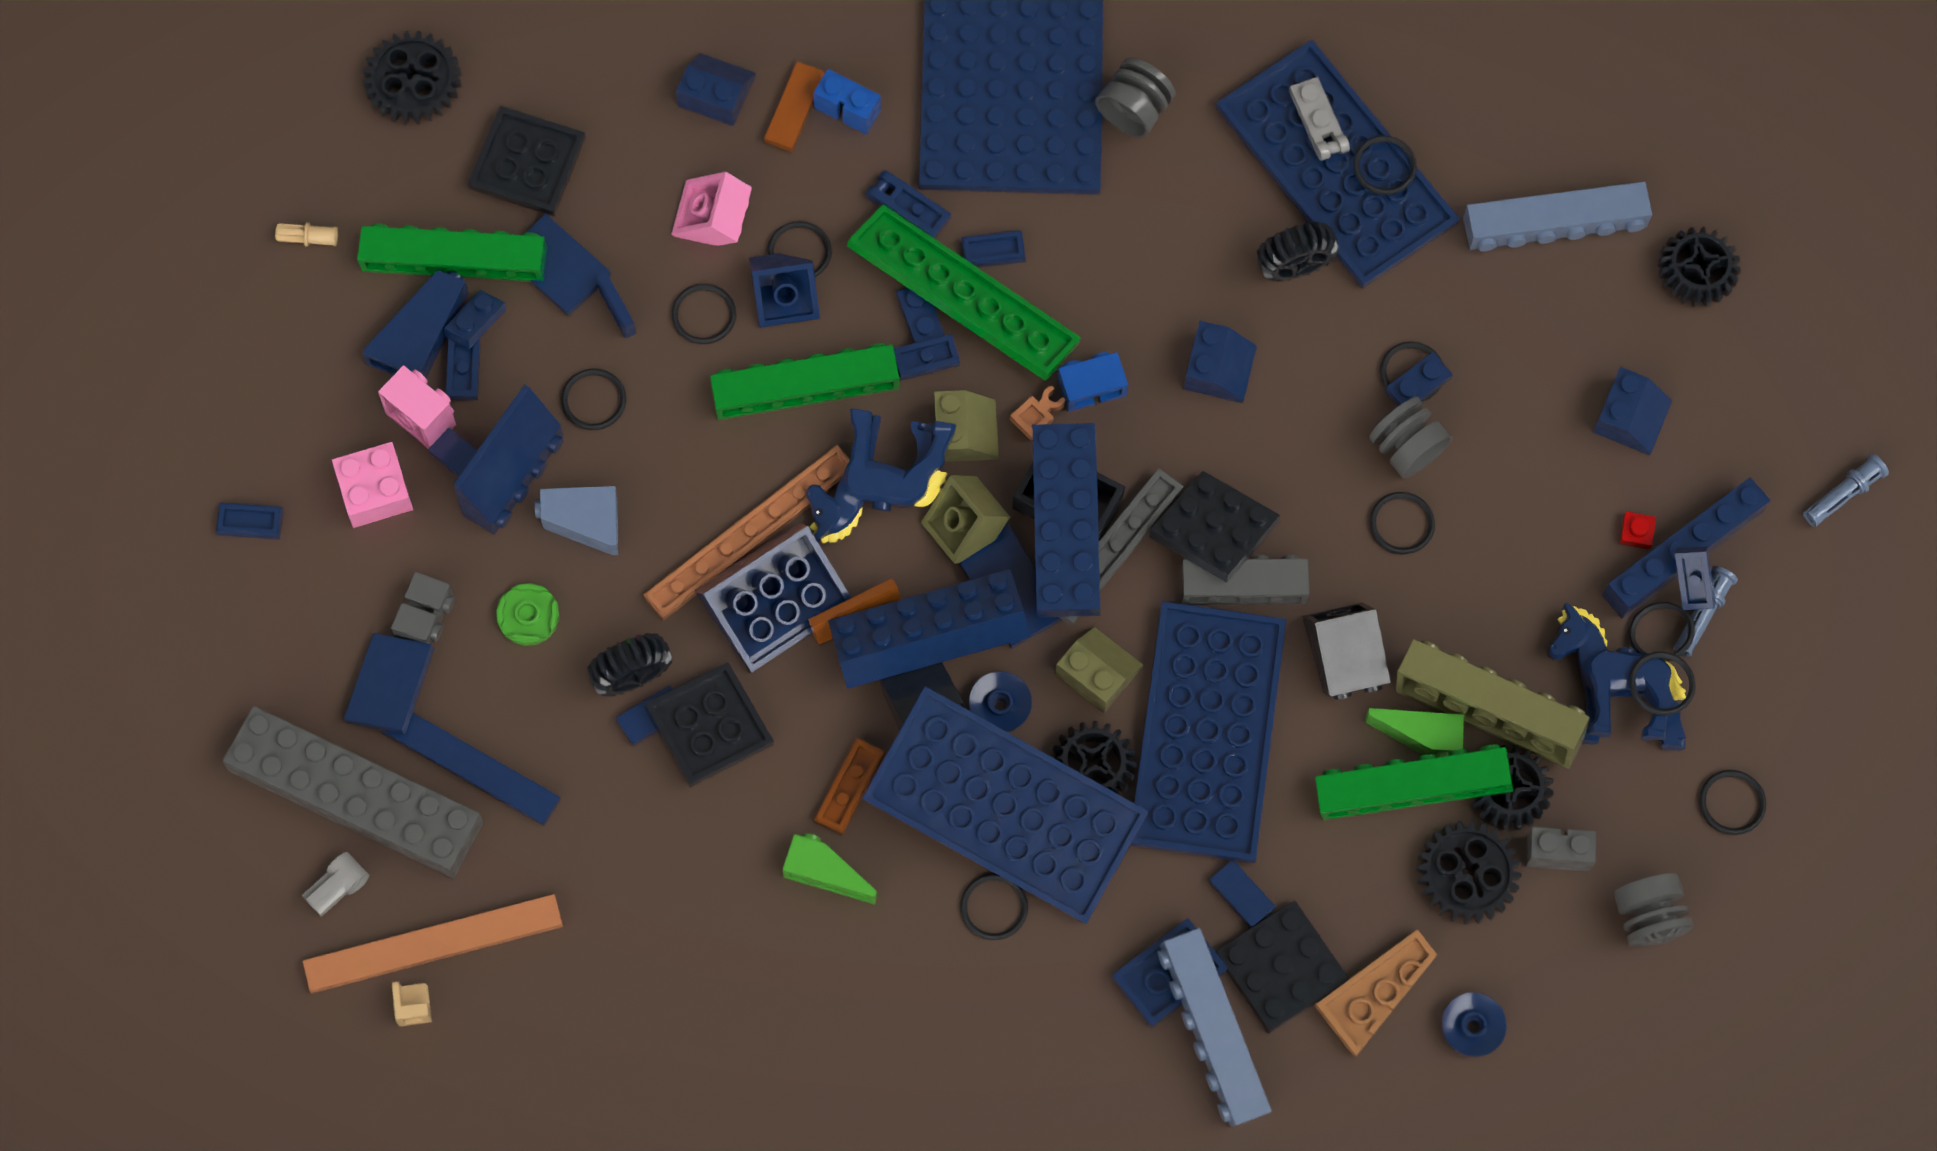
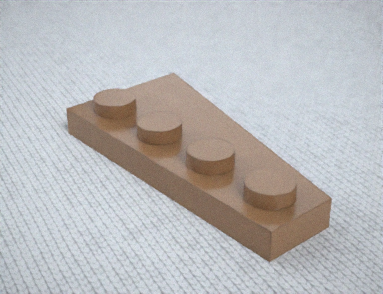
M1417 929L1316 1004V1009L1354 1058L1436 958L1437 953Z

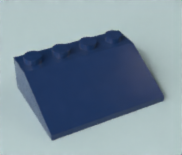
M525 384L454 483L463 516L492 534H495L499 527L504 528L512 516L510 511L517 502L519 504L523 502L529 492V484L534 477L538 479L542 475L547 465L546 460L551 453L556 454L564 442L560 423L531 388Z
M799 522L695 590L714 622L751 673L810 635L812 630L808 619L851 598L809 527Z

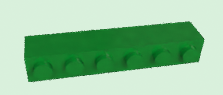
M372 224L371 226L361 227L357 260L362 272L433 276L439 270L444 273L448 271L455 272L463 278L531 282V280L543 281L547 245L545 238L536 233L510 235L504 231H494L490 234L479 233L473 229H464L462 232H456L442 227L422 230L410 225H405L401 228H389L384 224Z
M883 343L873 344L867 349L856 351L855 349L847 348L840 350L837 354L827 356L821 353L808 356L807 359L797 361L794 359H783L778 361L777 364L768 366L753 364L744 370L738 371L723 369L715 375H710L717 420L899 390V374L893 344L885 345Z
M1487 745L1481 747L1480 751L1471 753L1461 749L1448 753L1449 756L1436 758V755L1428 754L1417 757V761L1406 763L1402 759L1387 761L1385 763L1386 766L1373 767L1371 764H1362L1355 766L1354 771L1341 772L1340 769L1323 771L1321 776H1315L1321 816L1323 820L1513 792L1506 747L1500 748L1499 745Z

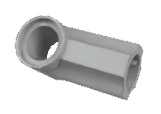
M348 852L339 855L328 866L327 873L302 894L303 898L321 917L346 894L351 895L358 891L369 879V874Z

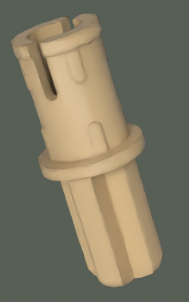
M307 222L305 225L277 224L275 237L278 242L304 243V246L309 247V244L336 246L338 228L334 226H311Z

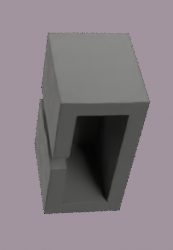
M415 572L404 596L409 602L408 604L401 603L391 630L394 637L432 644L433 641L438 642L443 631V624L441 622L445 613L450 614L452 611L455 596H453L450 584Z
M1532 827L1526 836V867L1589 872L1596 862V831L1567 829L1565 834L1561 835V829Z

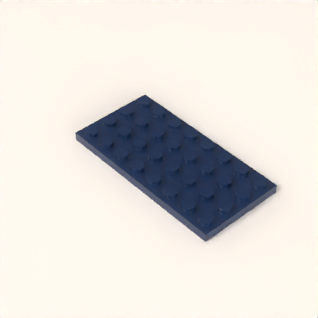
M1310 40L1216 104V109L1310 224L1320 222L1331 226L1338 240L1339 253L1336 257L1362 289L1459 222V217L1418 168L1412 183L1406 189L1392 195L1373 193L1360 184L1353 170V160L1357 149L1370 138L1391 135L1313 40ZM1318 77L1342 133L1346 136L1350 147L1349 152L1343 154L1336 152L1331 154L1330 158L1323 161L1319 160L1289 93L1290 86ZM1332 137L1323 139L1326 143L1333 141ZM1378 142L1370 145L1363 151L1359 161L1360 171L1365 180L1371 185L1383 189L1394 188L1402 184L1407 179L1411 169L1408 155L1400 146L1390 142Z
M1162 601L1134 804L1147 810L1148 814L1130 846L1255 864L1286 619Z
M926 686L921 691L862 797L865 801L1087 924L1148 814L1147 810Z

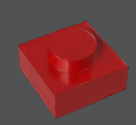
M1626 511L1623 516L1619 544L1650 550L1653 543L1656 517Z

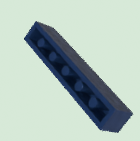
M1751 477L1610 582L1602 596L1623 619L1678 577L1675 559L1676 548L1708 546L1710 553L1762 514L1771 500Z

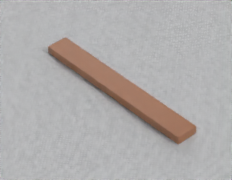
M837 444L644 593L645 600L664 621L697 595L695 592L697 588L748 556L811 507L806 496L809 486L820 485L826 493H829L838 486L850 458Z
M553 894L303 960L309 991L312 994L561 928L563 924L556 897Z

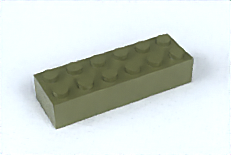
M1413 639L1397 672V693L1441 713L1464 715V723L1515 746L1517 745L1524 750L1530 749L1531 753L1567 769H1570L1585 738L1590 717L1585 715L1582 709L1573 705L1566 707L1557 703L1555 698L1547 693L1538 692L1537 694L1526 689L1523 683L1515 679L1505 680L1497 676V673L1488 667L1480 666L1478 668L1471 665L1463 656L1456 653H1451L1450 655L1444 653L1429 641L1422 640L1419 642Z

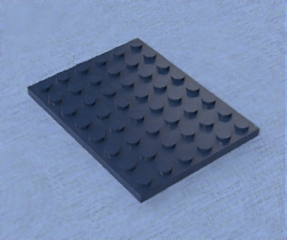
M925 0L919 190L1100 195L1102 113L1098 111L1095 101L1102 91L1103 0Z

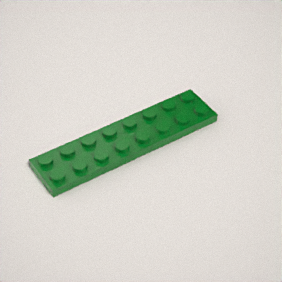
M884 204L848 241V248L1044 381L1055 372L1079 345L1080 336Z

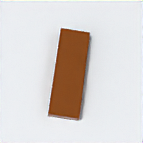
M800 62L796 63L767 130L764 143L793 153L814 103L813 93L825 75V71Z
M893 578L808 619L817 644L821 645L833 639L828 620L901 600L898 587Z
M858 737L856 738L814 818V823L843 836L885 755V750Z

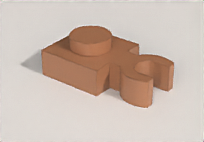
M1053 386L1044 390L1042 399L1039 402L1032 396L1010 415V421L1030 440L1033 439L1032 425L1051 424L1054 417L1050 412L1060 411L1065 405L1064 397L1060 398L1057 402H1051L1048 399L1054 393Z

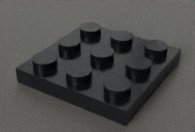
M500 105L468 182V187L471 190L555 216L586 139L585 132Z
M1202 471L1150 529L1149 537L1227 583L1278 525L1280 515L1207 472Z
M729 662L644 705L647 714L689 787L750 758L774 744L773 738Z
M1296 900L1216 951L1217 955L1228 967L1227 973L1269 1034L1324 999L1349 980V977Z

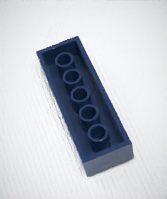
M1096 424L1032 425L1037 616H1101Z
M1011 569L828 620L847 689L1030 637L1025 613Z

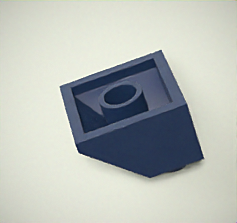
M780 253L749 258L760 328L820 319L812 260Z

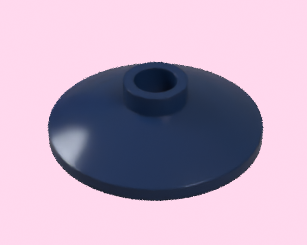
M998 671L984 675L974 684L969 696L970 712L1006 732L1016 730L1028 719L1032 708V696L1028 686L1021 678L1009 672ZM997 701H1003L1006 707L1003 710H998L994 704Z
M1481 993L1462 994L1453 999L1443 1013L1442 1031L1448 1044L1462 1055L1469 1057L1488 1055L1501 1045L1506 1035L1507 1021L1500 1005L1487 995ZM1467 1023H1476L1478 1031L1470 1032L1467 1029Z

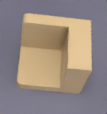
M399 981L392 982L395 1019L398 1025L406 1026L432 1022L427 984L401 986Z

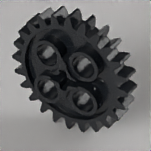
M405 31L404 39H399L396 34H393L394 42L391 44L383 39L384 49L381 50L374 47L373 52L376 58L367 57L366 60L370 67L363 68L364 76L367 77L363 79V84L367 88L365 91L367 98L372 99L373 108L380 107L381 116L383 117L391 112L392 122H395L401 116L404 125L408 124L410 118H414L416 124L420 125L421 117L423 116L431 122V113L433 112L442 116L441 106L451 108L452 105L449 97L458 98L455 88L461 87V81L457 78L462 76L461 69L457 67L459 65L457 56H452V48H444L443 39H439L434 43L431 33L425 39H422L420 31H417L414 38H410L408 31ZM397 60H406L402 65L393 64ZM427 63L436 64L433 68L430 69L423 68V66ZM393 87H401V90L396 93L389 92ZM423 90L432 91L426 96L418 95Z
M1473 820L1470 821L1467 829L1463 828L1460 821H1457L1455 831L1448 825H1445L1443 828L1444 836L1435 831L1432 836L1435 843L1426 841L1424 848L1428 852H1421L1418 857L1421 861L1425 862V864H1419L1416 868L1417 872L1425 874L1417 881V884L1427 885L1421 894L1422 897L1432 895L1433 899L1429 904L1430 908L1439 904L1442 906L1439 915L1442 916L1447 911L1451 912L1452 922L1456 920L1458 915H1462L1463 922L1466 925L1471 916H1474L1477 924L1482 922L1483 914L1489 920H1492L1495 917L1494 909L1503 913L1506 909L1503 902L1511 904L1514 900V897L1509 892L1517 893L1520 886L1512 881L1519 880L1522 876L1521 873L1513 871V869L1520 865V860H1511L1510 858L1516 849L1510 848L1506 850L1507 837L1500 841L1496 839L1498 829H1495L1490 834L1486 833V823H1483L1479 830L1475 829ZM1478 846L1482 850L1483 856L1480 858L1471 856L1468 852V847ZM1457 847L1460 849L1461 857L1457 852H1455L1454 848ZM1441 859H1449L1454 863L1455 869L1446 871L1440 866L1439 861ZM1465 867L1468 871H1475L1473 877L1470 874L1464 875L1462 873ZM1483 875H1494L1497 878L1498 885H1487L1483 881ZM1464 887L1468 890L1470 898H1458L1455 895L1454 888ZM1476 887L1483 893V897L1478 896Z

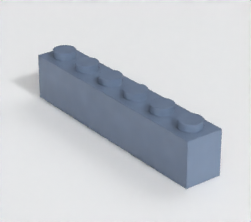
M1639 182L1470 204L1466 206L1463 220L1469 250L1490 251L1497 246L1508 245L1515 248L1523 246L1527 242L1538 241L1540 244H1546L1558 238L1568 237L1570 240L1583 238L1585 235L1596 233L1599 236H1607L1619 230L1637 232L1648 226L1652 217V210L1646 183Z
M1198 928L1164 941L1159 945L1161 951H1158V957L1164 970L1169 969L1173 981L1170 982L1171 991L1175 999H1181L1185 1011L1181 1013L1187 1030H1193L1197 1042L1193 1043L1198 1059L1200 1061L1204 1060L1209 1071V1073L1205 1074L1210 1090L1212 1092L1216 1091L1221 1103L1217 1104L1223 1122H1229L1231 1128L1272 1112L1201 929Z

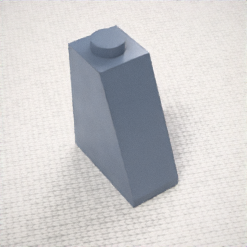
M615 486L540 489V500H535V517L541 518L543 529L607 554L619 555L618 501Z

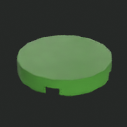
M533 583L518 584L511 588L512 590L501 597L496 610L497 623L503 635L513 643L524 646L537 645L547 640L556 630L560 619L558 603L553 595L543 586Z

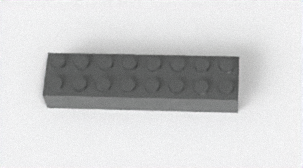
M255 706L252 707L223 759V763L229 772L453 879L484 824L480 813Z

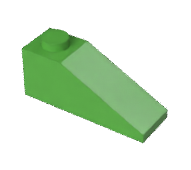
M1369 708L1366 714V724L1422 755L1433 754L1436 755V758L1449 756L1448 753L1451 751L1463 749L1464 715Z
M803 833L802 836L794 834L783 867V878L874 905L876 904L877 891L830 847L820 842L821 839L808 833Z

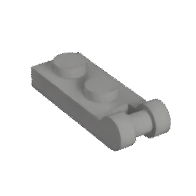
M1318 77L1290 86L1289 93L1319 160L1328 159L1331 154L1339 152V154L1349 152L1348 140L1342 133ZM1332 137L1333 141L1326 143L1323 139Z

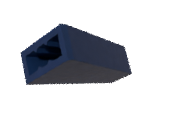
M437 270L364 349L362 354L366 365L393 376L404 365L411 372L416 369L427 378L447 338L444 334V327L460 312L469 293L464 278L455 272L448 271L444 273Z

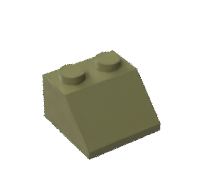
M966 390L934 392L935 421L956 425L955 435L945 454V462L999 460L995 399Z
M951 475L921 523L952 562L959 564L994 542L1010 516L977 476Z
M1094 627L1079 638L1056 665L1055 675L1105 713L1144 665Z

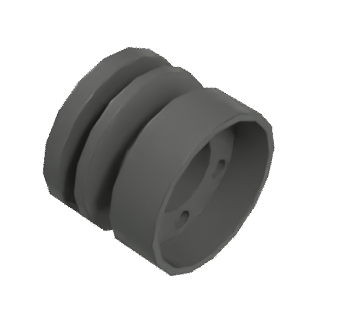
M1129 57L1122 62L1119 70H1116L1113 75V81L1108 82L1096 98L1095 104L1098 111L1102 113V116L1111 125L1132 137L1144 138L1157 123L1158 114L1164 113L1168 104H1171L1176 92L1169 79L1157 68L1143 60Z
M1419 397L1411 398L1391 410L1369 436L1374 445L1381 444L1379 451L1382 454L1397 450L1389 463L1403 479L1413 476L1429 465L1447 448L1453 438L1439 421L1425 426L1432 412L1428 408L1422 410L1424 403Z
M1676 873L1661 874L1637 880L1620 887L1613 893L1619 913L1621 915H1635L1634 918L1628 920L1623 925L1625 931L1633 932L1627 937L1628 944L1631 947L1664 944L1690 932L1695 927L1691 918H1683L1690 912L1688 906L1672 905L1685 895L1679 875Z

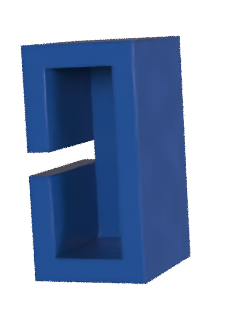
M829 69L813 93L814 108L838 120L841 115L840 103L844 104L842 108L843 123L866 135L881 112V95Z
M1108 352L1098 353L1090 360L1083 362L1073 360L1058 368L1057 380L1062 395L1065 398L1068 412L1095 405L1093 399L1095 396H1098L1100 403L1127 396L1128 382L1118 352L1112 354Z

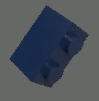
M700 53L687 65L676 90L678 106L734 126L756 73Z
M1199 321L1183 389L1243 403L1257 346L1230 327Z
M1620 367L1593 433L1650 456L1672 400L1650 378Z

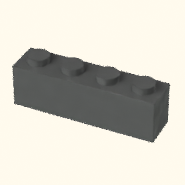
M1265 555L1252 556L1245 561L1227 583L1189 560H1183L1181 566L1182 604H1307L1309 598L1308 559H1300L1297 555H1287L1281 559H1269Z

